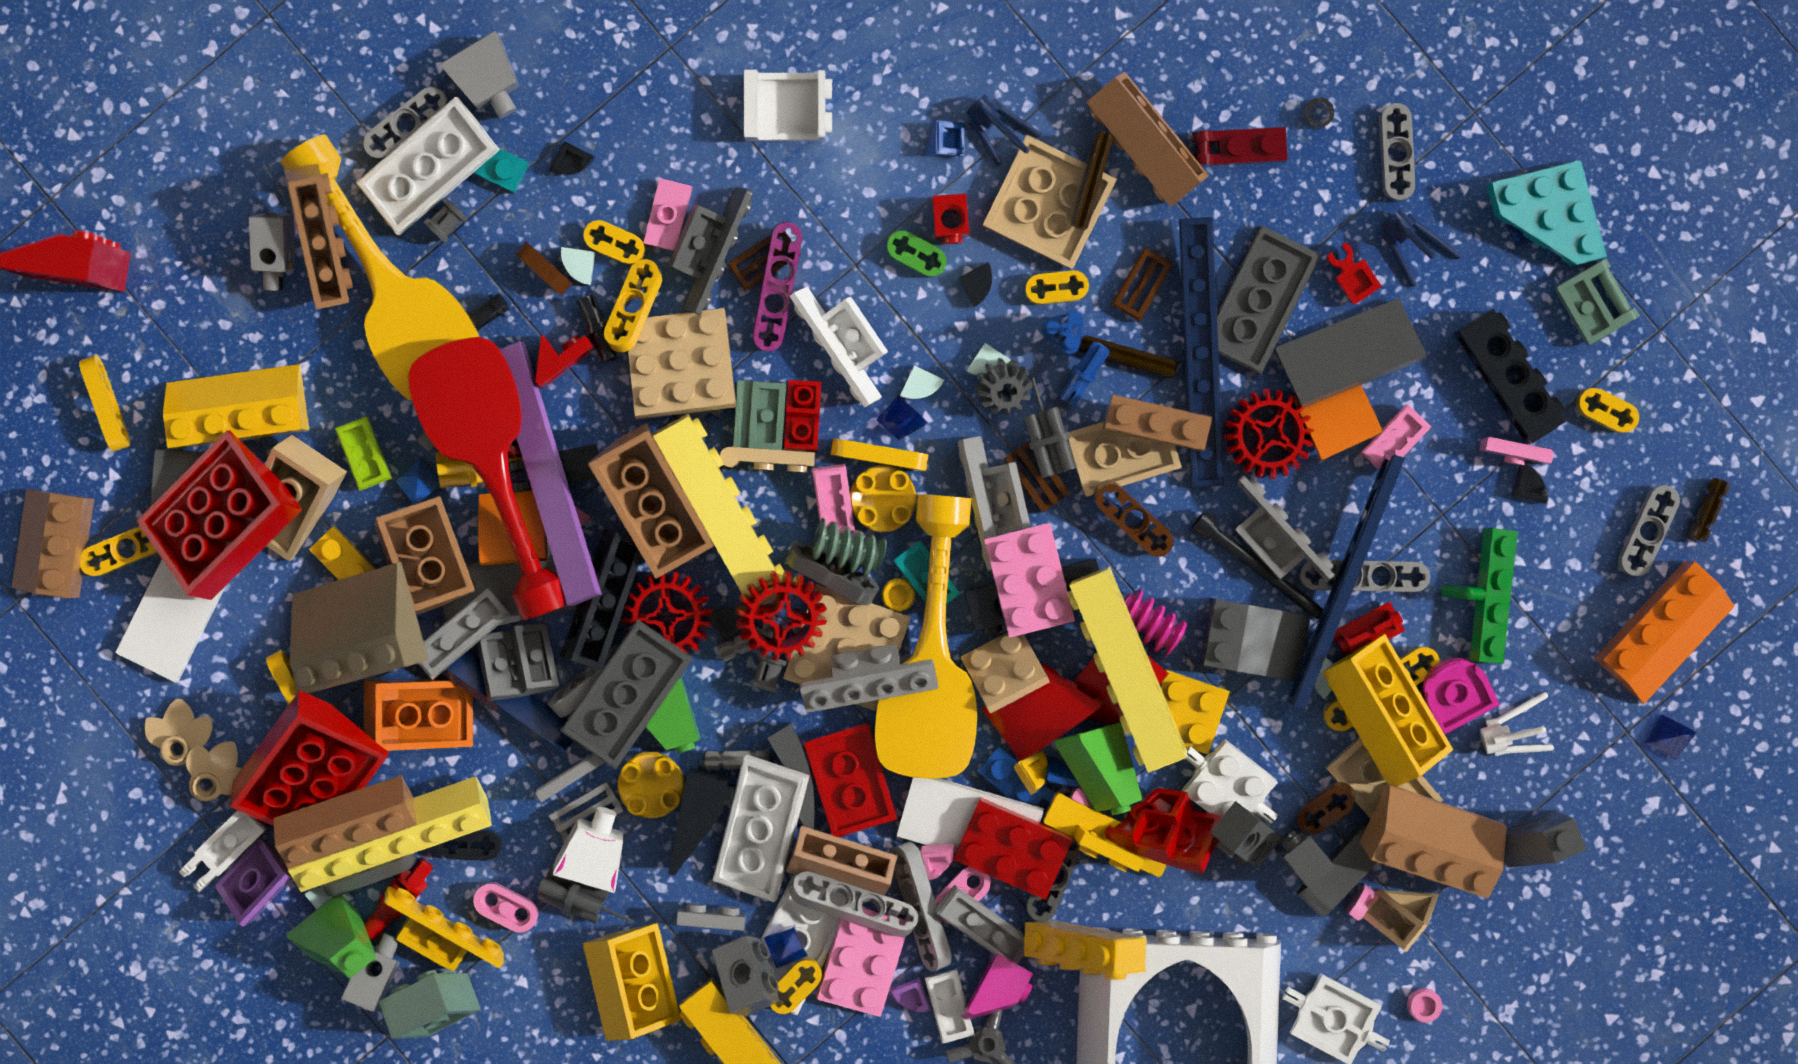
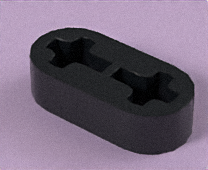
M481 829L456 838L457 841H467V846H460L456 848L455 852H451L450 846H445V842L437 845L440 854L448 859L486 861L493 859L500 853L503 842L501 836L495 830ZM485 836H489L490 842L495 843L496 846L489 850V854H486L483 847H473V842H481Z

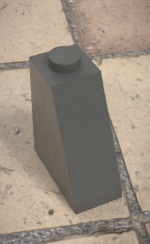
M1555 810L1506 831L1504 861L1508 868L1557 863L1587 850V847L1575 819Z

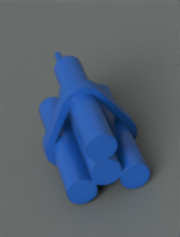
M1077 311L1066 312L1045 321L1041 326V333L1063 353L1073 354L1080 346L1083 317ZM1067 317L1064 323L1061 324V326H1059L1058 322H1056L1057 320ZM1078 326V332H1077V338H1076L1075 336H1073V335H1071V334H1072V332H1073V329H1075V328ZM1055 335L1059 340H1063L1061 345L1053 339Z

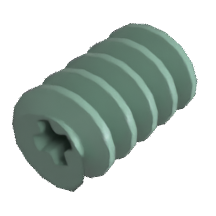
M822 518L817 526L812 543V559L817 560L823 552L825 553L826 564L829 565L833 558L837 557L838 568L842 569L845 563L849 561L850 572L854 573L859 565H861L862 576L867 577L871 570L877 571L881 566L887 542L883 538L876 542L875 536L871 534L864 537L863 532L860 530H855L851 534L850 527L844 525L839 529L838 523L833 521L826 525L825 519Z

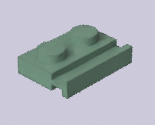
M738 380L733 447L782 450L786 383Z

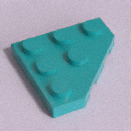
M1581 160L1486 185L1495 218L1523 232V236L1543 249H1550L1562 257L1561 260L1571 267L1607 257Z

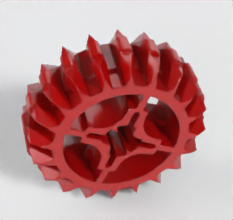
M1263 389L1261 394L1262 400H1259L1255 392L1249 393L1250 405L1243 398L1238 400V405L1243 410L1242 412L1236 409L1229 411V414L1237 420L1236 422L1226 421L1224 423L1226 428L1234 429L1233 434L1223 435V440H1234L1235 446L1228 447L1226 452L1229 454L1238 451L1240 455L1234 458L1233 463L1238 465L1245 460L1247 463L1243 468V472L1246 474L1255 466L1256 478H1262L1264 470L1267 469L1268 478L1275 479L1276 468L1279 469L1283 477L1288 476L1287 464L1294 470H1298L1300 464L1295 459L1296 456L1303 460H1307L1309 457L1305 451L1301 450L1302 446L1313 447L1314 445L1311 440L1304 439V435L1314 432L1311 428L1304 429L1303 425L1311 417L1306 415L1300 418L1298 413L1304 410V406L1301 407L1299 404L1294 409L1291 407L1295 396L1289 395L1282 402V390H1276L1273 399H1271L1269 389ZM1268 406L1278 409L1268 422L1255 420L1249 416L1260 407ZM1286 415L1294 426V443L1282 431ZM1244 425L1254 433L1256 439L1251 454L1243 441L1242 432ZM1274 425L1273 428L1276 431L1274 434H1276V439L1278 440H1268L1263 444L1264 440L1262 437L1264 435H1261L1262 430L1260 428L1267 429ZM1271 446L1289 452L1284 458L1276 462L1259 460L1262 454Z
M785 570L782 579H778L776 571H771L770 581L766 582L762 575L757 577L760 584L758 588L748 583L747 589L751 596L746 594L739 596L740 602L746 606L736 607V614L742 617L736 620L737 628L744 629L740 633V637L743 641L750 640L748 648L751 651L760 647V657L764 658L771 651L773 661H778L780 653H784L786 660L790 661L792 660L791 651L797 650L798 655L803 656L805 654L802 647L804 644L810 648L815 647V642L811 636L822 637L823 632L817 626L826 625V617L820 614L827 611L824 603H818L823 598L821 592H812L815 587L814 583L809 581L803 584V575L797 574L793 581H791L790 571ZM777 593L773 603L769 605L761 604L760 608L758 607L766 597ZM790 593L799 596L806 602L808 613H803L800 609L790 606ZM784 605L788 617H784V620L780 621L778 626L775 614H778V611H782ZM754 619H761L762 623L770 624L772 626L773 638H769L759 632L754 625ZM802 627L795 635L785 638L789 629Z
M673 572L671 581H667L666 574L660 576L659 583L655 582L652 575L646 576L649 587L646 588L641 582H637L635 587L640 592V595L637 596L629 592L627 598L635 603L634 606L625 605L623 611L632 612V618L622 619V624L632 623L634 625L638 619L644 624H656L661 628L664 638L687 654L688 652L685 648L687 645L692 650L697 651L699 645L694 641L695 637L703 641L708 637L700 631V628L712 627L711 622L702 621L703 615H711L713 613L710 608L703 610L701 608V604L709 601V597L703 596L698 599L695 595L701 591L702 586L698 584L690 590L687 587L691 583L692 578L687 576L682 584L678 583V572ZM659 589L660 598L657 610L653 613L640 614L645 599ZM669 589H674L684 594L691 602L693 608L679 609L675 607ZM663 607H668L671 613L684 614V616L676 617V620H671L673 624L669 626V631L664 620L650 619V617L663 613ZM694 619V625L689 635L681 642L675 643L677 623L681 620Z

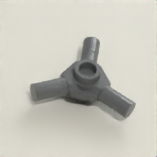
M1003 1010L988 1014L985 1027L982 1026L972 1036L969 1044L945 1050L948 1062L952 1063L973 1057L975 1060L990 1064L995 1062L997 1064H1016L1005 1053L1006 1047L1001 1031L998 1030Z

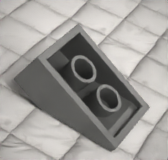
M1211 598L1200 664L1295 681L1303 661L1311 616Z

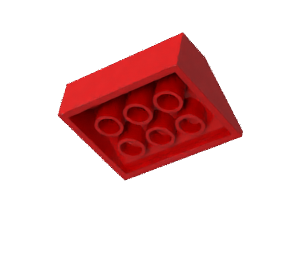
M72 230L71 236L59 234L0 253V270L26 278L125 292L130 252L120 249L121 243L112 242V240L104 239L102 236L94 235L91 232Z
M226 430L136 522L187 596L212 600L302 511V508L287 487L231 431Z
M299 690L233 780L230 807L274 826L275 817L365 788L387 759L388 751L330 703Z

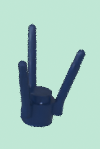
M986 95L980 97L966 113L972 119L969 126L978 134L989 155L998 166L1002 163L1001 159L984 132L983 126L989 130L995 125L1025 154L1029 152V148L1000 121L1001 115L1035 137L1040 138L1042 136L1040 131L1004 108L996 99L991 101Z
M1402 209L1398 210L1381 226L1386 232L1382 238L1389 245L1411 287H1415L1416 282L1395 242L1396 240L1402 244L1409 238L1430 259H1433L1435 254L1415 234L1417 230L1455 259L1461 257L1460 253L1417 222L1410 213L1407 215Z

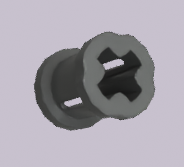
M447 198L443 201L444 206L431 219L424 221L425 225L445 243L449 240L448 235L461 222L468 220Z
M758 653L757 657L760 661L754 678L750 679L748 684L777 693L778 687L776 683L781 668L786 666L787 661L781 658L778 661H773L772 655L769 654L762 658Z

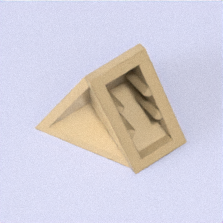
M1379 888L1375 892L1373 899H1370L1365 905L1368 910L1363 918L1407 952L1428 926L1440 893L1387 891Z

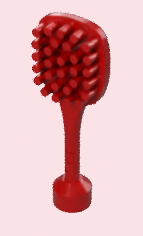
M483 337L455 340L428 351L416 359L409 370V388L416 413L428 438L439 452L450 460L464 461L471 465L491 494L523 575L520 577L512 594L521 620H527L567 605L558 574L546 568L542 569L512 487L508 450L521 431L522 407L519 391L507 360L494 342Z

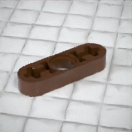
M1106 480L1097 485L1094 490V501L1098 508L1152 556L1161 557L1171 551L1174 539L1168 528L1121 485L1112 480ZM1116 490L1114 495L1123 505L1120 510L1111 501L1103 503L1105 501L1103 496L1105 491L1112 493ZM1132 510L1140 511L1143 515L1142 522L1136 527H1129L1124 521L1126 514ZM1148 527L1158 537L1164 534L1162 536L1163 545L1154 544L1151 547L1153 542L1145 533Z

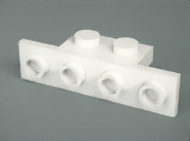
M808 287L791 294L790 298L794 302L795 311L811 327L815 341L825 348L831 357L834 369L839 374H842L850 385L853 397L861 402L864 407L882 398L864 369L888 351L851 296L825 313Z

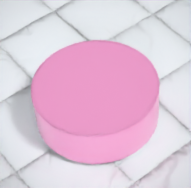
M1418 988L1409 995L1407 1009L1410 1015L1417 1021L1429 1023L1436 1020L1441 1014L1442 1001L1433 990Z

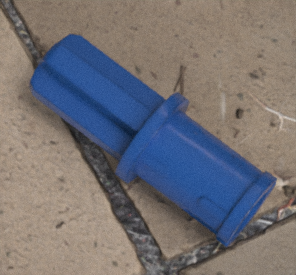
M1093 342L1080 363L1072 367L1074 372L1063 389L1058 393V396L1065 402L1069 399V404L1076 406L1090 382L1094 383L1096 381L1095 374L1109 355V349L1101 343Z

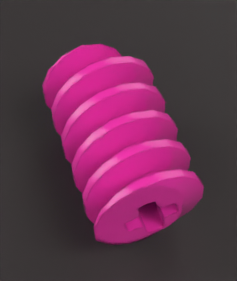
M1138 589L1132 594L1129 593L1124 598V601L1138 634L1142 631L1145 632L1143 643L1147 644L1153 639L1156 640L1154 651L1157 652L1163 647L1167 648L1164 657L1166 658L1183 637L1187 623L1182 620L1174 625L1176 614L1174 613L1163 617L1165 606L1162 604L1152 609L1154 598L1151 596L1141 601L1144 593L1142 589Z

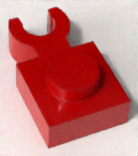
M1344 243L1340 246L1345 253L1342 261L1336 260L1332 253L1326 255V260L1329 265L1339 268L1341 274L1335 277L1334 280L1351 305L1354 306L1381 288L1382 285L1364 259L1355 264L1352 260L1353 250L1351 246Z

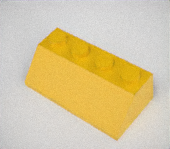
M300 364L166 383L163 420L167 448L183 449L211 445L226 430L231 431L239 440L310 431Z
M1385 634L1343 657L1322 672L1330 689L1334 692L1347 718L1353 724L1363 745L1370 753L1387 784L1397 787L1420 777L1453 750Z

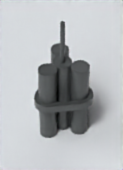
M1033 377L1031 381L1041 412L1025 416L1024 420L1031 443L1028 444L1029 449L1034 450L1041 477L1045 478L1074 469L1076 465L1068 439L1071 437L1069 432H1065L1059 409L1054 407L1044 411Z
M553 866L550 867L547 876L539 884L538 891L540 893L538 900L564 910V914L567 916L574 914L596 924L601 915V910L634 923L633 919L603 907L608 898L609 891L553 875Z

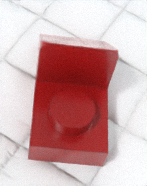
M542 334L535 379L538 386L541 388L546 387L595 350V345L589 337L583 336L581 339L578 335L572 337L561 346L564 351L559 354L547 337Z

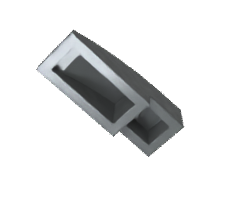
M790 722L769 735L767 739L784 765L783 767L810 775L799 818L805 827L813 829L815 823L813 779L802 742Z

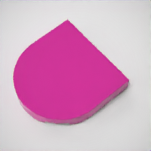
M1449 658L1439 662L1428 672L1422 685V697L1444 734L1500 705L1483 670L1472 661L1464 658Z

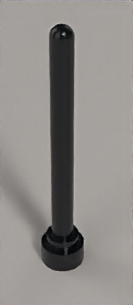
M1204 510L1191 526L1190 532L1199 539L1203 537L1206 540L1212 539L1317 620L1320 619L1323 607L1285 578L1279 580L1263 561L1219 529L1220 524L1216 522L1217 518L1210 512Z

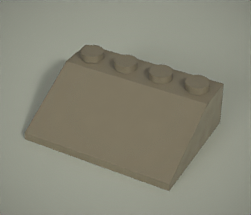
M401 562L292 595L290 666L297 692L301 690L309 694L428 661Z

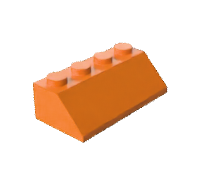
M1684 561L1594 659L1642 704H1645L1735 606L1722 586L1696 561Z

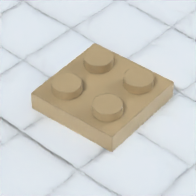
M1007 632L961 656L990 714L1050 683L1024 634L1009 638Z

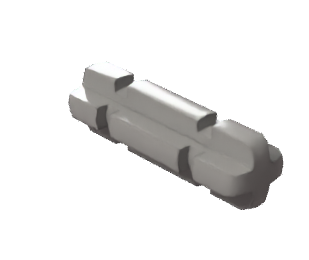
M764 624L761 629L757 627L758 631L763 635L773 638L772 626L770 624ZM737 636L732 642L729 640L720 644L717 648L722 660L728 661L737 657L736 654L738 653L744 654L750 651L748 648L750 640L743 641L740 636Z
M756 750L755 753H751V751H724L723 754H719V751H708L704 756V764L707 770H719V767H724V770L741 769L744 756L750 755L770 762V753L767 750Z

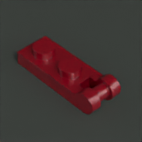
M1286 127L1192 132V142L1196 143L1197 154L1194 157L1202 167L1276 163L1288 160ZM1218 142L1219 154H1210L1209 143Z

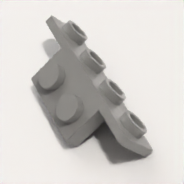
M978 436L958 441L959 458L963 464L966 476L967 492L970 498H972L971 502L975 515L974 523L978 529L981 541L982 557L986 563L987 570L992 571L984 539L1030 528L1031 526L1016 462L989 468L982 438Z
M1243 475L1238 480V486L1259 509L1239 525L1235 532L1279 580L1306 559L1327 583L1331 581L1334 577V573L1331 571L1334 566L1330 560L1321 552L1316 555L1308 546L1311 543L1308 536L1300 528L1293 530L1285 521L1289 518L1285 511L1277 503L1271 506L1263 497L1266 493L1263 487L1254 478L1248 480Z
M897 644L877 646L871 649L844 652L830 656L833 677L800 684L806 712L820 711L938 688L933 660L929 659L900 665Z

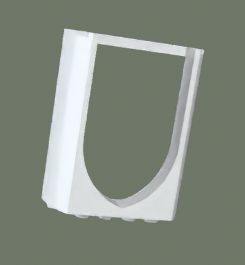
M1123 929L1125 934L1146 938L1145 972L1126 974V979L1111 980L1105 978V973L1102 975L1083 974L1082 968H1080L1076 1064H1115L1119 1028L1134 996L1154 975L1177 962L1187 959L1213 972L1232 991L1239 1004L1246 1025L1248 1039L1247 1064H1277L1281 940H1277V935L1260 933L1256 934V939L1243 938L1242 933L1225 932L1223 933V938L1211 937L1209 932L1190 931L1189 936H1178L1176 931L1156 930V935H1145L1143 930Z

